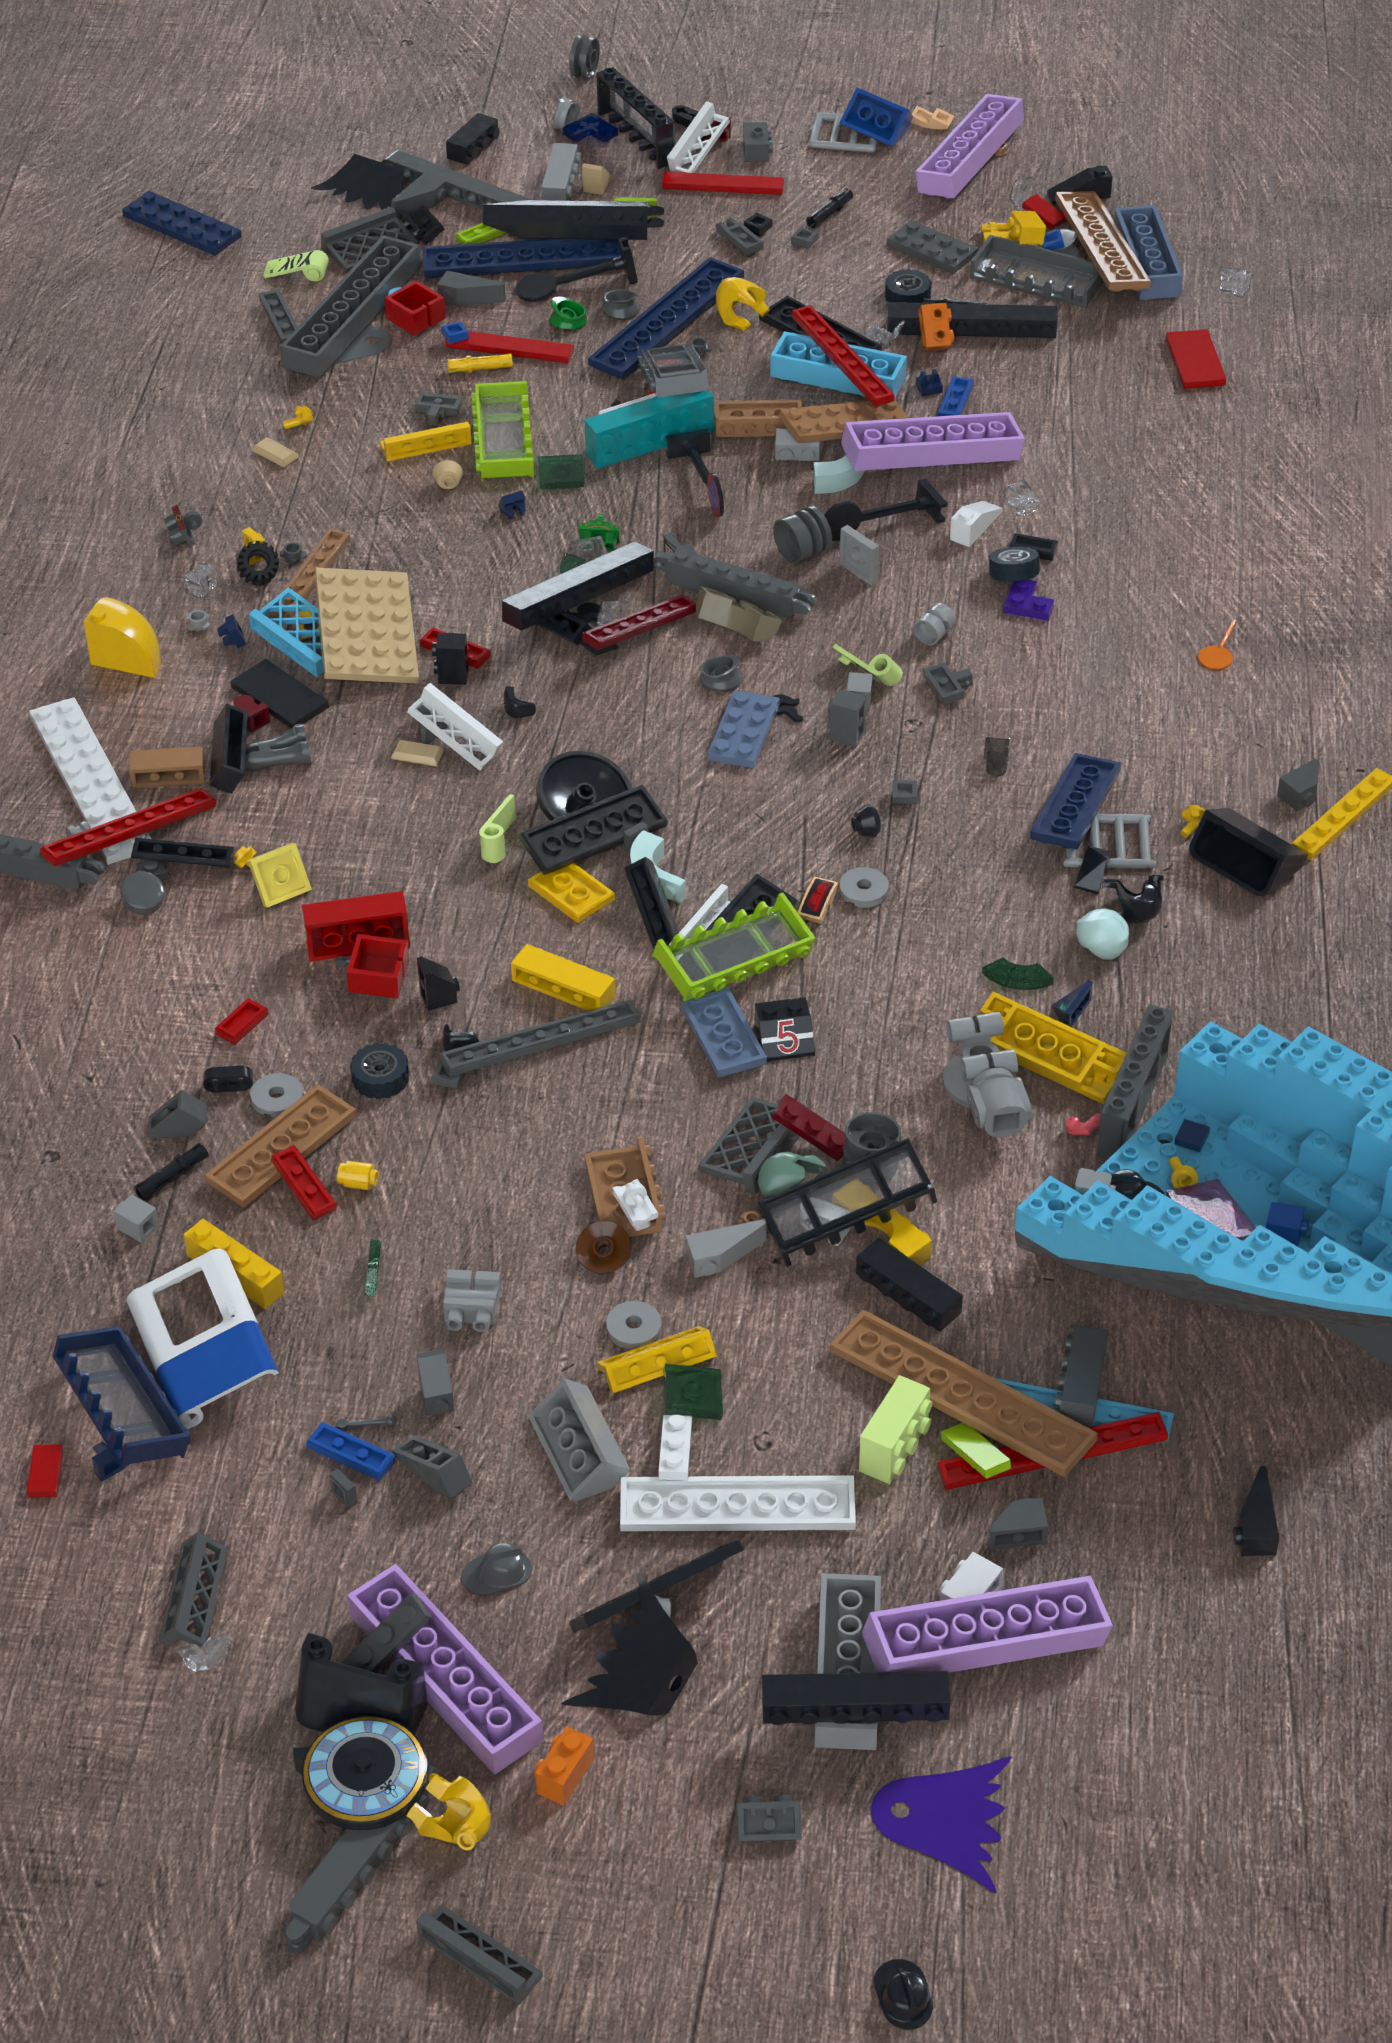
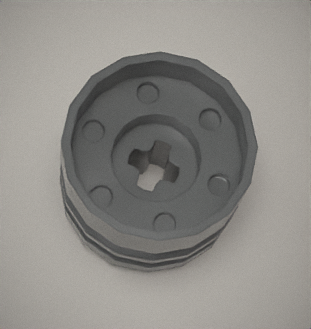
M812 505L795 512L794 515L790 514L775 521L773 525V535L778 550L792 564L827 550L832 544V533L827 519L817 507Z
M866 1112L851 1118L845 1126L843 1164L854 1162L870 1152H877L890 1146L893 1142L901 1141V1128L897 1121L888 1115L878 1112ZM899 1162L880 1169L886 1181L895 1176L898 1171ZM872 1173L857 1179L865 1184H877Z

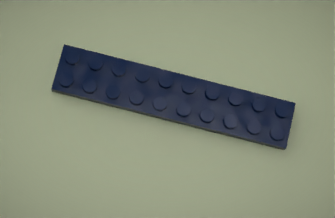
M535 239L422 247L425 278H438L443 276L446 271L466 275L530 270L541 271L545 269L560 270L574 267L583 268L609 262L613 258L621 256L618 240Z
M709 257L588 358V365L617 378L624 379L639 366L638 356H641V349L647 352L646 349L660 348L716 301L717 288L724 279L733 277L743 279L744 270Z

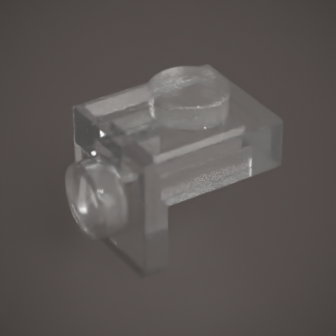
M225 1634L209 1637L201 1648L196 1644L181 1646L177 1652L189 1669L199 1672L212 1669L213 1666L219 1664L226 1657V1650L232 1641Z

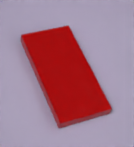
M1208 329L1166 332L1165 339L1184 389L1226 385L1227 379Z

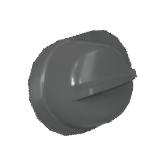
M506 1542L492 1545L485 1555L479 1556L467 1564L462 1573V1582L465 1588L475 1595L485 1596L523 1584L531 1575V1561L522 1553L520 1547Z

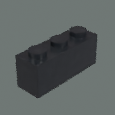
M477 113L446 141L447 159L468 165L499 137L498 119Z

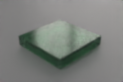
M582 454L538 456L540 490L584 487Z
M675 1364L664 1365L665 1415L722 1419L721 1369Z

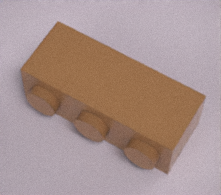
M203 746L130 751L129 771L132 788L205 784Z

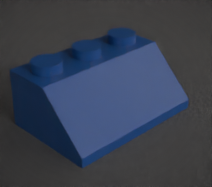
M857 87L839 123L892 147L905 135L913 115L909 109Z

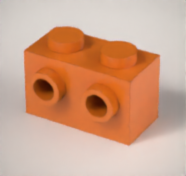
M947 303L921 305L918 309L923 352L949 349L952 345L951 343L954 342V333L949 327L951 310L947 309Z
M568 1726L565 1727L560 1736L556 1735L550 1745V1752L545 1759L539 1760L534 1770L537 1794L563 1806L595 1759L594 1738Z

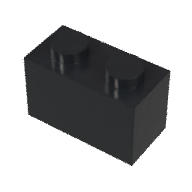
M438 633L437 642L432 644V656H436L437 659L434 660V674H438V684L467 685L469 673L467 634Z

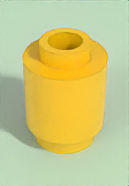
M347 1161L346 1163L341 1162L339 1165L337 1182L338 1184H343L346 1188L370 1191L372 1186H376L378 1183L379 1171L375 1170L374 1164Z

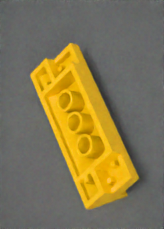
M994 991L991 993L980 1009V1015L1000 1012L1004 1027L1003 1035L990 1038V1042L995 1044L999 1051L1014 1049L1018 1065L1103 1105L1105 1104L1126 1057V1052Z

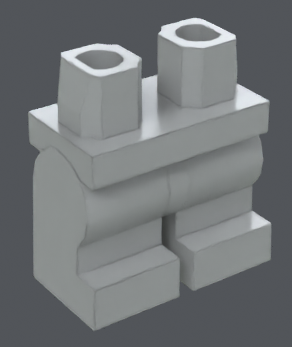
M447 1269V1286L443 1304L448 1330L459 1331L462 1329L463 1323L473 1324V1329L476 1332H487L490 1325H495L502 1292L501 1272L476 1271L475 1288L473 1290L472 1271Z

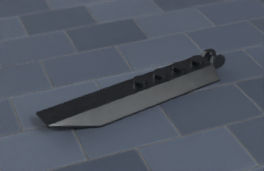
M523 200L483 204V225L523 239L618 240L627 237V240H647L648 228L662 227L664 225L663 219H648V216H661L664 214V208L660 206L648 207L649 202Z

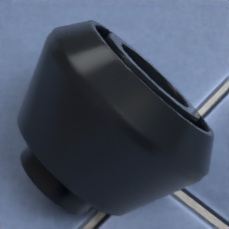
M867 804L854 813V817L851 818V826L854 832H858L860 836L876 837L880 833V817L874 806Z

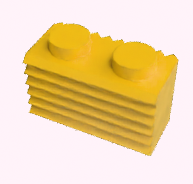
M1011 211V216L1007 219V229L1012 231L1013 237L1021 245L1023 243L1025 245L1027 243L1029 245L1031 243L1032 245H1042L1044 243L1046 225L1042 222L1036 211Z

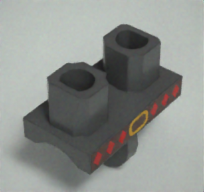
M178 505L171 507L173 514L164 518V522L170 531L168 534L174 545L177 546L185 541L189 546L196 544L191 530H197L202 525L201 515L198 512H188L182 516Z

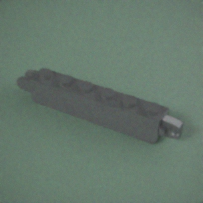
M676 548L673 553L658 551L654 556V566L667 572V580L673 585L699 592L700 586L729 594L728 596L736 599L738 603L743 599L757 605L763 612L769 611L776 616L786 619L790 618L794 613L808 615L811 611L810 607L817 603V598L814 594L801 590V585L686 550Z
M0 834V873L76 890L82 883L96 885L99 880L98 874L100 875L105 871V866L101 861L87 858V855L54 867L40 855V847L47 844Z
M427 1763L428 1776L432 1773L436 1774L435 1767ZM426 1789L417 1803L423 1809H426L429 1803L428 1791ZM405 1815L400 1820L378 1829H346L289 1902L292 1921L289 1923V1927H286L287 1930H285L288 1951L294 1954L302 1953L304 1948H307L313 1939L320 1942L326 1933L329 1934L334 1930L338 1917L344 1909H349L353 1905L358 1891L363 1885L369 1884L380 1862L386 1861L393 1851V1845L400 1837H404L408 1833L412 1823L410 1818Z

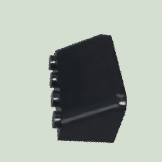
M1230 808L1206 809L1189 846L1190 854L1194 859L1256 896L1271 894L1302 868L1308 856L1307 853Z

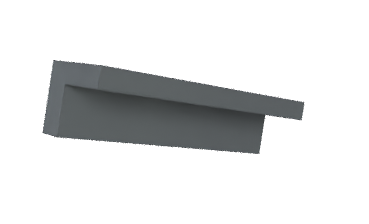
M199 1531L181 1544L159 1637V1642L166 1646H170L179 1639L199 1649L205 1646L227 1547ZM205 1548L216 1553L214 1562H209L205 1554ZM203 1570L210 1581L207 1587L203 1586L199 1577V1573ZM199 1595L204 1605L203 1611L198 1612L193 1601L194 1596ZM188 1621H194L198 1629V1635L187 1631Z
M443 1905L432 1916L423 1912L416 1920L417 1933L420 1939L518 2005L521 2004L543 1977L542 1971ZM445 1918L454 1924V1931L442 1924L440 1920ZM465 1938H475L479 1941L480 1948H478ZM499 1954L504 1958L505 1965L490 1955ZM524 1971L531 1977L526 1981V1979L515 1972Z

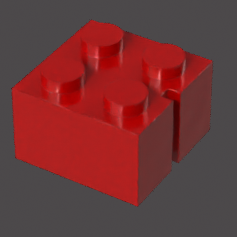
M417 280L385 297L386 319L413 336L428 329V325L433 326L446 319L444 297Z
M357 934L347 969L348 992L399 999L403 978L405 977L409 962L408 940Z

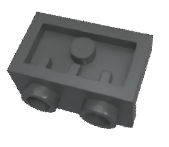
M792 1795L774 1796L773 1802H762L761 1797L758 1796L743 1797V1803H737L738 1843L802 1839L800 1800L793 1801Z

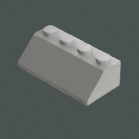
M564 1378L528 1415L570 1501L576 1502L611 1490L619 1483L621 1477H624L630 1471L587 1385Z

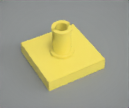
M292 842L248 860L263 906L266 908L312 890L296 843Z

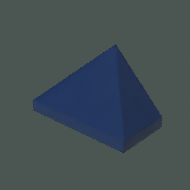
M1088 980L1052 1005L1059 1022L1070 1027L1074 1025L1091 1001L1093 982Z

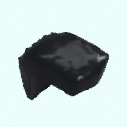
M505 687L503 695L505 712L513 718L534 716L536 712L535 704L517 699L514 694V687Z
M445 1024L443 1028V1047L445 1051L479 1042L473 1031L452 1032L448 1024Z

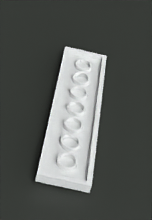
M854 1475L688 1477V1481L659 1480V1477H621L620 1531L856 1529Z

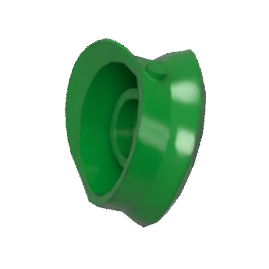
M555 297L551 300V306L554 311L550 315L549 322L553 326L565 330H575L587 323L586 309L582 304L565 297Z

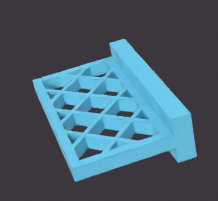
M288 587L260 611L254 609L249 613L251 630L315 677H319L324 673L323 659L316 653V649H321V643H316V636H320V630H315V623H319L318 608ZM290 597L296 602V605H282V602ZM296 611V618H282V612ZM299 611H309L312 613V617L299 618ZM269 612H279V618L269 619L266 615ZM296 624V630L286 631L282 628V625ZM299 624H313V630H299ZM313 636V643H302L299 641V637Z

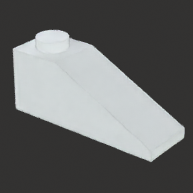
M986 501L962 506L951 518L950 540L970 547L1003 512V508Z

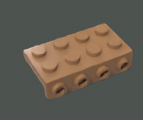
M801 400L715 401L716 437L776 436V428L787 429L779 417L781 409L802 407Z
M637 1137V1146L585 1153V1165L598 1221H610L620 1225L629 1237L662 1232V1221L666 1220L664 1204L659 1205L658 1202L661 1200L659 1184L654 1185V1180H656L654 1164L649 1165V1161L652 1160L650 1145L644 1144L643 1137ZM636 1179L645 1187L647 1196L658 1212V1218L650 1220V1227L635 1231L613 1194V1187L626 1186Z

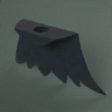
M354 154L334 176L321 184L311 187V189H336L333 195H340L347 191L345 202L356 201L362 197L366 209L373 207L379 202L381 210H384L388 206L391 207L392 200L402 192L404 170Z
M639 1573V1591L642 1612L634 1607H630V1614L635 1628L613 1624L612 1632L620 1650H606L595 1654L596 1660L608 1674H600L588 1678V1682L597 1686V1688L562 1702L563 1705L609 1708L657 1716L669 1713L698 1664L696 1653L690 1642L682 1635L667 1615L641 1573ZM676 1675H678V1676L676 1677V1679L673 1681V1683H672V1685H671V1687H670V1689H669V1685H670L671 1680H672Z

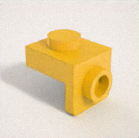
M250 527L242 530L244 546H248L249 542L253 544L256 541H260V544L265 542L262 535L256 533ZM253 556L250 558L249 564L252 566L264 560V558Z

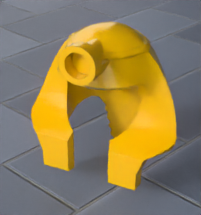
M736 277L726 278L717 288L716 305L724 324L739 328L743 332L751 326L748 320L736 315L733 311V308L739 301L752 306V309L762 317L770 311L769 307L765 305L766 291L750 281Z
M430 1774L428 1776L429 1784L425 1789L440 1801L446 1802V1812L439 1817L433 1818L425 1809L415 1803L406 1816L414 1822L421 1836L458 1844L461 1849L466 1851L471 1850L477 1842L485 1837L491 1824V1813L484 1797L469 1780L462 1776H459L451 1783L438 1774Z

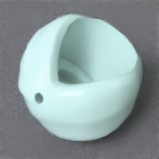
M1106 908L1095 909L1077 920L1076 934L1078 942L1082 947L1089 949L1095 956L1101 959L1113 960L1119 957L1128 946L1129 927L1118 912Z

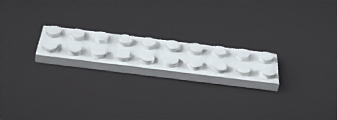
M75 697L29 711L31 720L90 829L136 812ZM148 832L136 836V838L151 839ZM135 837L101 849L100 851L106 863L109 865L131 858Z

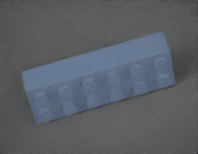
M1156 205L1115 208L1114 222L1151 281L1150 289L1137 291L1139 299L1151 300L1180 297L1183 274Z

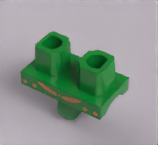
M599 514L598 520H589V523H579V538L583 549L594 548V541L602 542L603 549L614 551L616 544L620 543V526L612 525V521H604V514Z

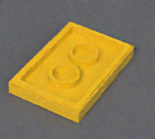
M575 863L543 875L540 871L528 879V886L577 923H580L615 900V893Z

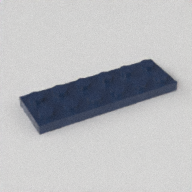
M151 191L144 193L122 209L124 217L214 256L242 237L240 229Z
M1074 753L1032 827L1030 839L1078 850L1121 771V762Z

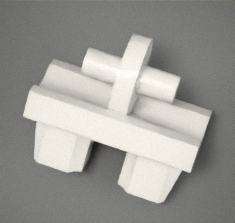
M638 1179L633 1180L626 1186L613 1187V1194L635 1231L650 1227V1220L658 1218L657 1210L647 1196L645 1187L640 1184Z

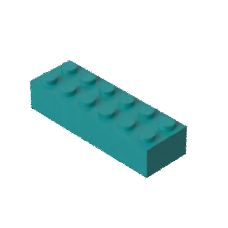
M708 390L653 397L584 419L585 454L593 465L600 469L667 447L665 440L667 435L708 428L709 432H714V395Z

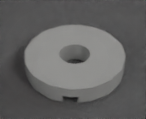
M858 867L842 875L839 881V892L842 899L848 904L851 902L859 908H870L881 904L883 899L887 898L889 882L886 876L876 869ZM866 886L869 889H860L859 887Z
M284 1073L265 1075L254 1083L250 1092L253 1108L261 1115H264V1113L270 1114L271 1117L275 1118L303 1096L301 1083L295 1077ZM273 1094H282V1096L278 1098L271 1097Z
M626 1301L616 1305L609 1312L606 1319L607 1333L614 1344L621 1348L632 1350L655 1342L659 1338L662 1331L661 1316L657 1309L648 1303ZM630 1323H638L641 1326L638 1328H629L627 1325Z

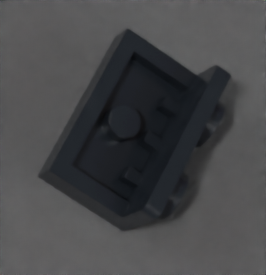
M424 204L409 216L404 210L400 211L404 218L401 220L408 231L410 230L416 240L421 239L425 245L445 230Z

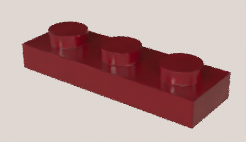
M785 1094L771 1118L831 1158L839 1161L844 1155L845 1133Z

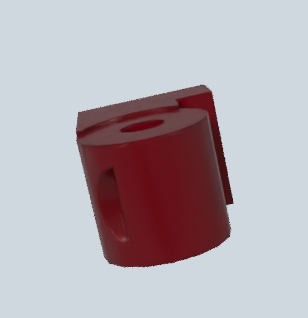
M241 695L234 699V707L248 712V731L252 733L270 723L269 707L262 702L257 705L254 703L253 697L249 695Z

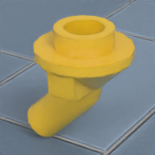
M296 406V418L283 421L285 430L301 424L306 426L314 420L313 412L306 406Z
M1190 805L1182 811L1181 817L1189 822L1180 831L1184 838H1188L1198 827L1199 821L1205 812L1204 808L1198 805Z
M243 845L234 855L236 858L234 864L241 869L245 865L250 867L248 860L254 857L256 851L251 845L248 848Z
M1178 1156L1169 1159L1168 1162L1174 1171L1170 1177L1174 1188L1180 1192H1188L1195 1188L1199 1179L1196 1170L1191 1166L1182 1165Z

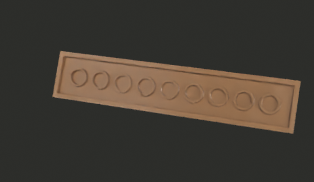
M1095 191L1056 192L1055 201L1073 231L1076 232L1079 241L1107 288L1115 292L1124 289L1134 291L1150 289L1151 281L1097 193Z
M864 1309L830 1343V1352L892 1385L900 1375L929 1387L930 1400L933 1402L932 1406L1063 1477H1066L1097 1441V1432Z

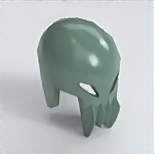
M790 1151L777 1153L768 1158L761 1166L757 1184L761 1194L767 1198L770 1195H777L789 1190L796 1184H802L801 1182L805 1179V1172L815 1174L826 1173L821 1168L822 1166L826 1167V1165L814 1155L801 1156Z

